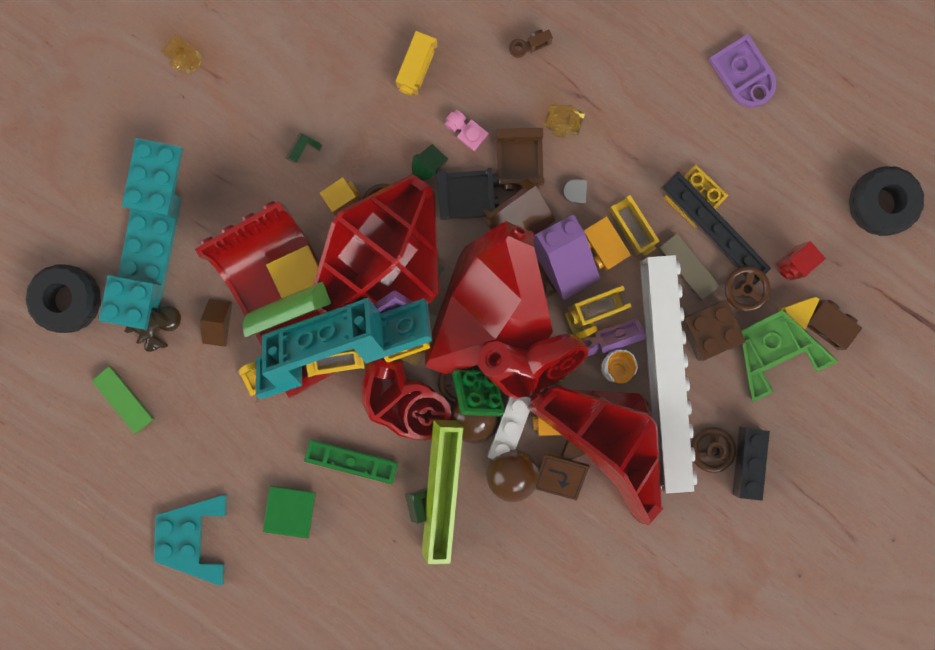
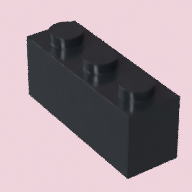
M739 427L732 495L741 499L763 501L770 431Z

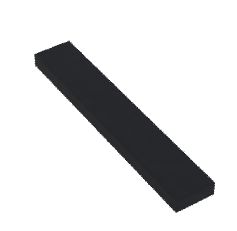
M679 171L675 172L661 187L665 194L737 268L751 266L758 268L764 274L771 269ZM754 275L753 284L756 285L760 278Z

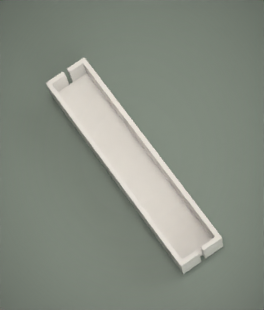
M676 255L647 257L640 261L651 415L657 423L661 490L664 493L694 492V485H697L696 471H693L692 462L695 461V450L691 447L690 438H693V426L689 424L688 417L692 412L690 400L687 401V391L690 390L689 378L685 377L688 358L687 354L683 353V344H686V334L681 327V321H684L683 307H680L679 298H682V286L678 284L677 276L680 275L681 267L680 262L676 261Z

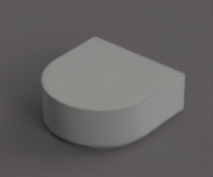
M570 180L563 188L564 198L570 203L585 204L587 180Z

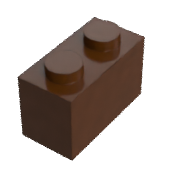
M831 300L819 301L807 327L837 350H847L862 330V327L857 324L858 320L855 317L838 310L840 307Z

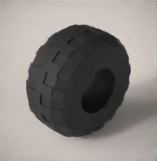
M884 166L871 170L857 180L850 192L849 206L852 218H854L860 228L870 234L879 236L895 235L909 229L918 221L924 208V192L920 182L912 173L901 167ZM881 190L889 192L894 199V209L891 213H887L879 205L878 195Z
M65 264L46 267L37 273L28 285L25 298L28 312L35 323L48 331L56 333H72L87 327L96 318L101 306V292L96 280L85 270ZM67 286L72 293V302L69 308L62 312L56 306L55 299L58 291Z

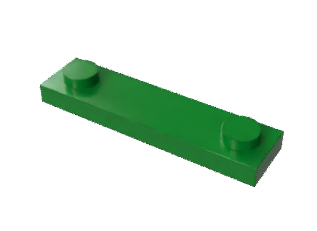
M314 439L309 440L304 462L391 485H393L399 463L398 461Z

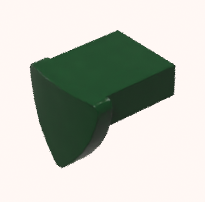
M299 133L285 159L292 163H297L306 145L320 151L322 144L303 133Z
M431 144L423 152L413 156L412 174L422 181L430 179L446 164L448 158Z
M427 488L406 493L405 497L411 522L417 524L425 522L426 517L422 498L427 497Z

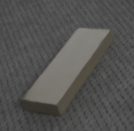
M677 233L658 248L664 256L676 255V261L680 262L681 267L680 276L700 301L720 287Z

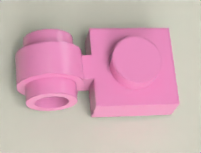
M455 110L446 117L445 126L454 133L456 130H460L461 132L457 139L475 152L489 133L472 119L465 125L466 117L460 111Z

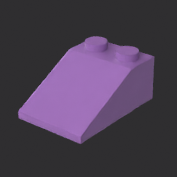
M574 214L534 236L533 243L536 257L562 301L600 280L586 235Z

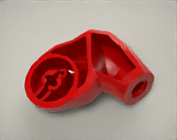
M562 334L535 342L528 349L494 341L487 343L480 350L478 365L481 371L505 394L514 399L531 396L572 373L587 358L589 348L583 340L572 334Z
M384 358L367 363L362 383L361 401L370 421L388 427L398 436L426 441L432 439L434 420H451V409L446 399L424 382L407 379L401 358L391 362H386Z

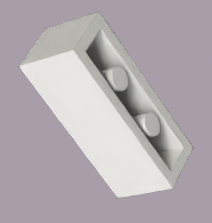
M510 396L508 397L504 408L505 413L501 416L499 426L487 454L488 458L494 459L497 455L499 456L516 449L530 412L527 407L532 403L530 401L531 398L514 399Z

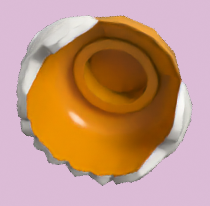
M615 349L609 352L601 365L603 376L608 381L615 383L628 382L638 369L635 356L630 351Z

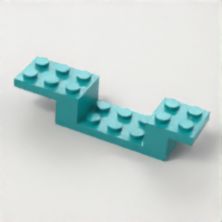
M135 138L122 207L131 210L118 276H107L99 321L147 330L152 307H161L182 198L175 194L184 150L180 146Z
M366 298L262 335V356L256 357V396L261 400L302 386V366L353 348L367 364L431 342L432 334L428 303L425 299H421L380 313L371 300Z

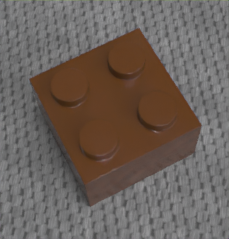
M728 300L717 302L685 316L684 321H681L697 361L707 360L746 342Z

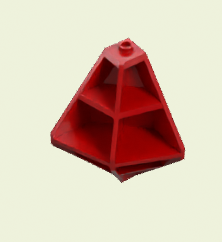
M410 174L342 209L331 222L313 284L323 282L331 304L317 309L314 314L318 316L369 298L375 304L394 290L413 302L425 299L429 304L439 293L435 193L428 184L415 175Z
M505 221L464 247L458 257L436 319L430 348L425 351V367L446 375L452 373L455 369L462 370L477 365L480 350L489 342L499 341L527 349L535 342L551 336L553 329L533 243L534 233L532 231H527L520 226Z
M558 385L555 388H545L542 392H537L530 401L532 403L527 408L580 448L618 487L633 517L639 523L649 526L664 508L662 507L657 423L653 420L648 408V402L639 393L567 389Z

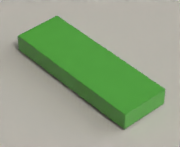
M109 366L92 380L93 384L134 434L141 431L155 419L112 366Z

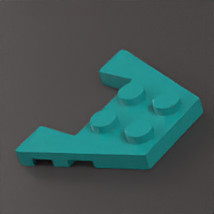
M228 494L156 515L154 562L222 586L224 584L225 563L201 562L203 516L227 515Z

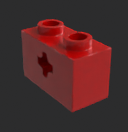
M809 241L795 246L776 265L779 267L778 272L781 276L791 281L806 277L826 258Z

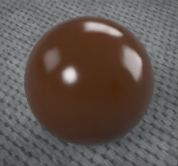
M458 399L454 401L450 408L451 420H456L463 427L462 440L465 442H484L494 435L499 426L500 416L461 415Z
M510 450V452L497 455L491 460L487 469L489 488L498 498L507 502H519L528 498L538 484L539 472L535 461L527 453L520 450Z

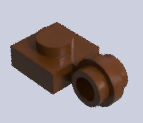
M549 29L544 32L538 30L530 35L527 42L522 39H514L509 45V52L513 57L521 58L529 51L532 53L551 45L552 34ZM520 46L522 50L517 51L514 47Z

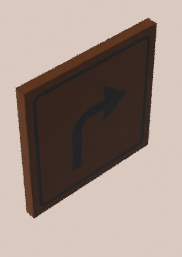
M544 453L538 471L539 480L536 490L577 500L590 465Z

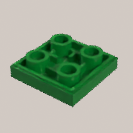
M455 369L452 372L461 415L502 416L505 413L499 387L482 371Z
M271 485L269 487L263 532L308 539L310 537L316 492Z

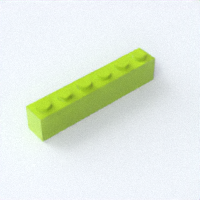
M434 420L425 510L426 521L424 522L422 555L427 564H450L463 436V427L456 420Z

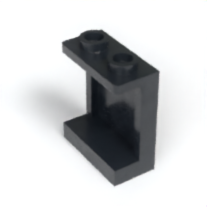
M487 168L484 171L456 173L437 171L441 220L486 217L482 210L487 208L491 212L499 206V197H494V188L498 187L497 174H492V168Z

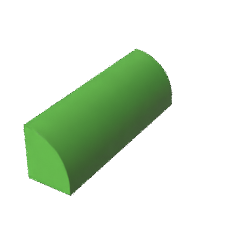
M323 282L247 313L243 320L244 336L248 337L330 305L331 302Z

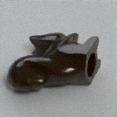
M171 306L160 307L159 311L151 309L147 330L127 326L124 332L131 333L134 331L138 333L139 336L136 343L139 344L146 340L144 349L147 352L168 347V344L157 336L160 329L168 332L176 330L181 323V314L175 307Z

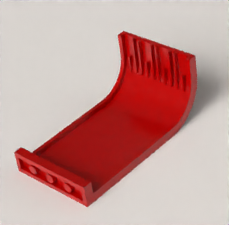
M279 201L265 204L262 207L263 210L255 215L250 213L241 219L242 222L238 225H229L220 231V235L215 238L208 237L199 243L200 246L195 248L198 256L210 262L223 278L244 316L250 311L282 299L266 264L307 245L310 247L318 266L320 263L300 227L286 207ZM312 311L255 335L262 346V335L317 315L314 314L315 311ZM354 354L327 357L318 360L317 363L325 364L354 359ZM304 365L302 366V386L285 391L288 398L294 397L336 372L308 377L307 368Z

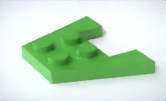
M784 310L741 330L746 340L742 345L752 402L774 392L764 371L792 357L806 352L816 372L839 362Z

